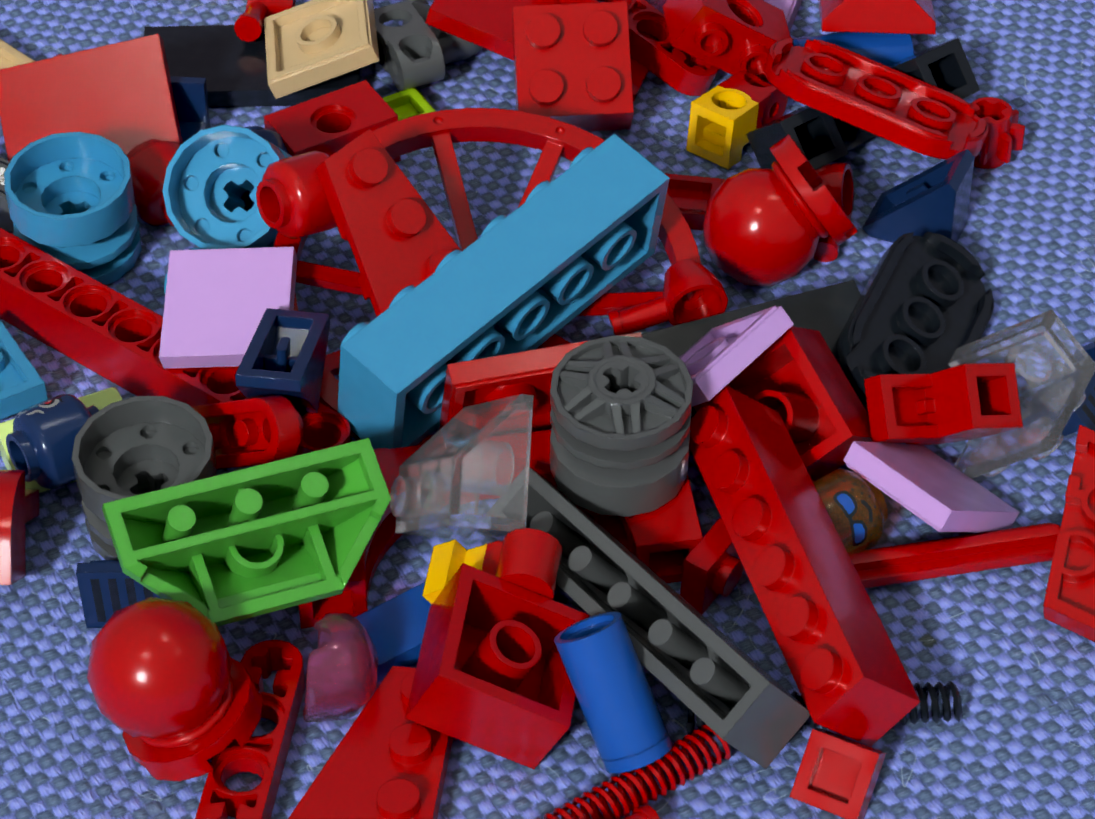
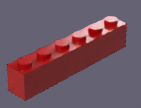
M726 385L691 418L690 450L813 722L871 747L921 701L779 412Z

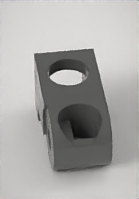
M406 0L374 9L380 61L373 63V67L375 69L384 68L386 72L388 71L399 91L443 80L445 77V63L440 44L435 34L412 3ZM400 19L403 21V25L397 27L382 25L390 20Z

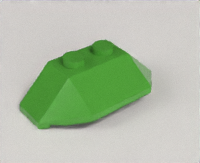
M366 438L103 503L102 511L124 574L162 599L190 603L217 626H222L342 594L383 517L391 497L370 439Z

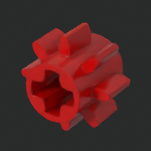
M982 97L969 103L976 110L972 118L976 121L984 118L989 128L983 147L975 157L974 167L993 169L1000 167L1004 163H1009L1011 150L1018 151L1023 148L1025 126L1018 124L1019 111L1012 110L1006 101L995 97Z

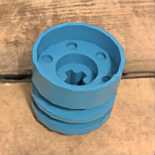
M220 125L200 130L179 146L167 165L162 190L167 216L181 236L201 249L273 247L278 231L269 227L259 213L256 200L257 186L262 181V177L271 163L292 156L248 128ZM247 190L251 192L249 196L254 202V205L248 211L244 209L246 205L241 199L243 193Z
M83 132L58 133L29 143L13 156L4 172V181L15 236L104 285L117 281L134 267L142 250L137 207L134 200L130 161L119 145L95 134Z

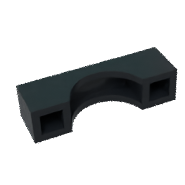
M958 38L918 52L889 66L948 91L962 99L980 91ZM809 106L801 107L746 133L760 168L772 169V163L777 161L769 148L788 134L815 170L849 154L848 151L877 137L875 134Z

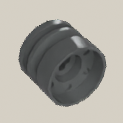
M613 335L589 340L566 353L553 370L550 388V423L552 425L550 436V470L557 488L575 505L599 515L630 517L655 511L676 497L687 481L693 394V380L685 363L667 347L642 337Z
M134 396L111 403L88 418L75 436L72 462L77 486L82 496L81 504L85 515L86 528L94 550L105 560H118L102 511L103 503L217 476L213 436L205 418L187 403L165 396Z

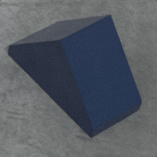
M966 149L881 193L862 227L863 230L870 237L892 243L903 234L914 232L913 236L921 237L926 232L937 233L957 242L968 221L975 157Z
M267 308L235 374L236 387L247 399L281 395L287 398L299 412L318 413L330 329V314Z

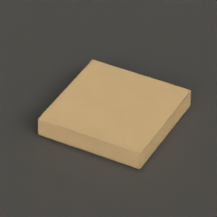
M311 0L264 19L268 86L276 99L380 61L373 0Z

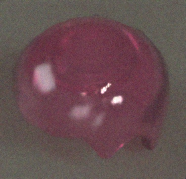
M327 613L322 620L314 625L315 630H318V649L313 650L309 654L307 663L306 696L303 710L305 722L339 721L351 718L363 710L377 687L378 655L375 644L367 630L358 619L347 613Z

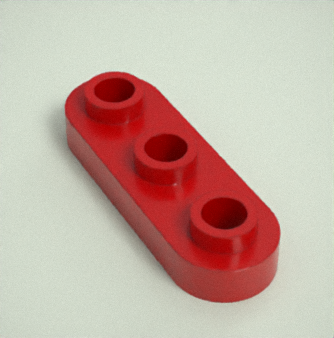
M281 395L191 406L205 418L213 436L217 469L261 465L293 457L303 438L304 427L299 412L287 398Z

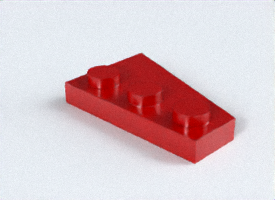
M370 129L325 159L316 168L341 238L349 241L361 273L357 281L364 300H371L377 317L388 309L394 297L402 289L410 285L418 286L435 273L437 266L445 256L454 250L461 251Z
M1079 424L1076 452L1072 472L1068 479L1065 507L1060 532L1057 534L1043 609L1044 619L1095 642V431Z
M392 666L288 819L438 818L453 737L405 719L416 668Z

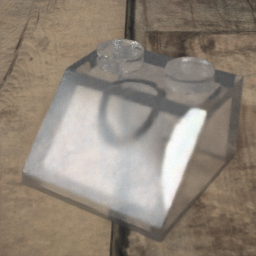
M519 394L464 407L399 466V476L394 480L390 493V508L392 514L396 517L395 533L476 540L506 536L507 533L515 529L526 528L534 395Z

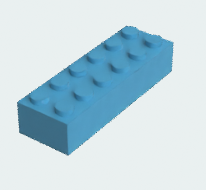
M614 133L595 149L587 147L582 150L572 161L569 169L552 182L546 180L538 184L528 195L525 203L510 215H499L486 226L480 238L466 249L450 252L439 263L435 273L418 286L410 285L402 289L394 297L388 309L370 323L361 322L354 326L344 337L340 346L337 412L348 420L351 431L361 440L369 438L373 449L417 446L440 427L447 364L537 349L655 253L670 178Z

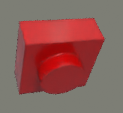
M721 518L717 520L684 559L680 596L701 614L707 610L719 594L727 597L734 590L744 569Z
M813 728L789 797L845 819H864L886 753L822 728Z

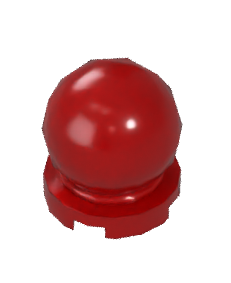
M789 134L769 148L777 160L772 163V169L748 168L727 178L708 198L702 224L704 245L712 262L727 275L743 285L772 287L792 278L814 258L820 236L826 238L830 235L839 246L858 232L843 208L836 202L825 185L814 190L823 180Z
M149 597L115 611L92 640L87 680L100 713L119 729L123 730V738L129 753L155 779L180 782L205 775L213 770L207 761L208 759L222 752L234 739H236L241 748L249 741L261 719L262 695L245 666L229 656L218 626L190 603Z

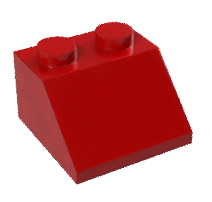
M792 326L727 384V386L779 412L812 481L829 475L846 464L843 460L853 441L872 442L868 413L818 330ZM707 402L693 406L694 409H695V411H696V413H697Z

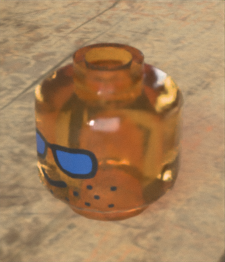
M837 469L813 481L848 554L860 553L863 550L876 546L880 542L884 532V522H886L888 517V508L885 498L878 488L856 473L844 469Z

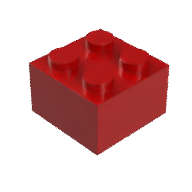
M627 1L513 6L512 35L516 110L550 117L585 131L630 129L634 108Z
M462 563L430 606L405 719L535 769L570 728L576 696L554 643V638L562 630L589 618L590 615Z

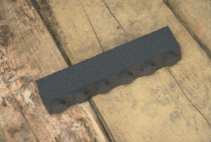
M527 464L523 466L483 515L504 536L515 529L531 528L547 532L555 537L562 546V558L558 567L556 584L591 617L607 612L621 613L640 663L722 740L766 769L810 717L808 709L589 513L582 507L575 505L554 484Z

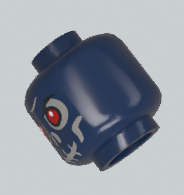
M60 394L20 411L13 422V432L6 437V445L15 469L25 470V481H35L41 487L47 489H56L75 481L76 476L72 462L75 436L88 418L97 413L99 409L93 405L86 407L77 397L71 394Z

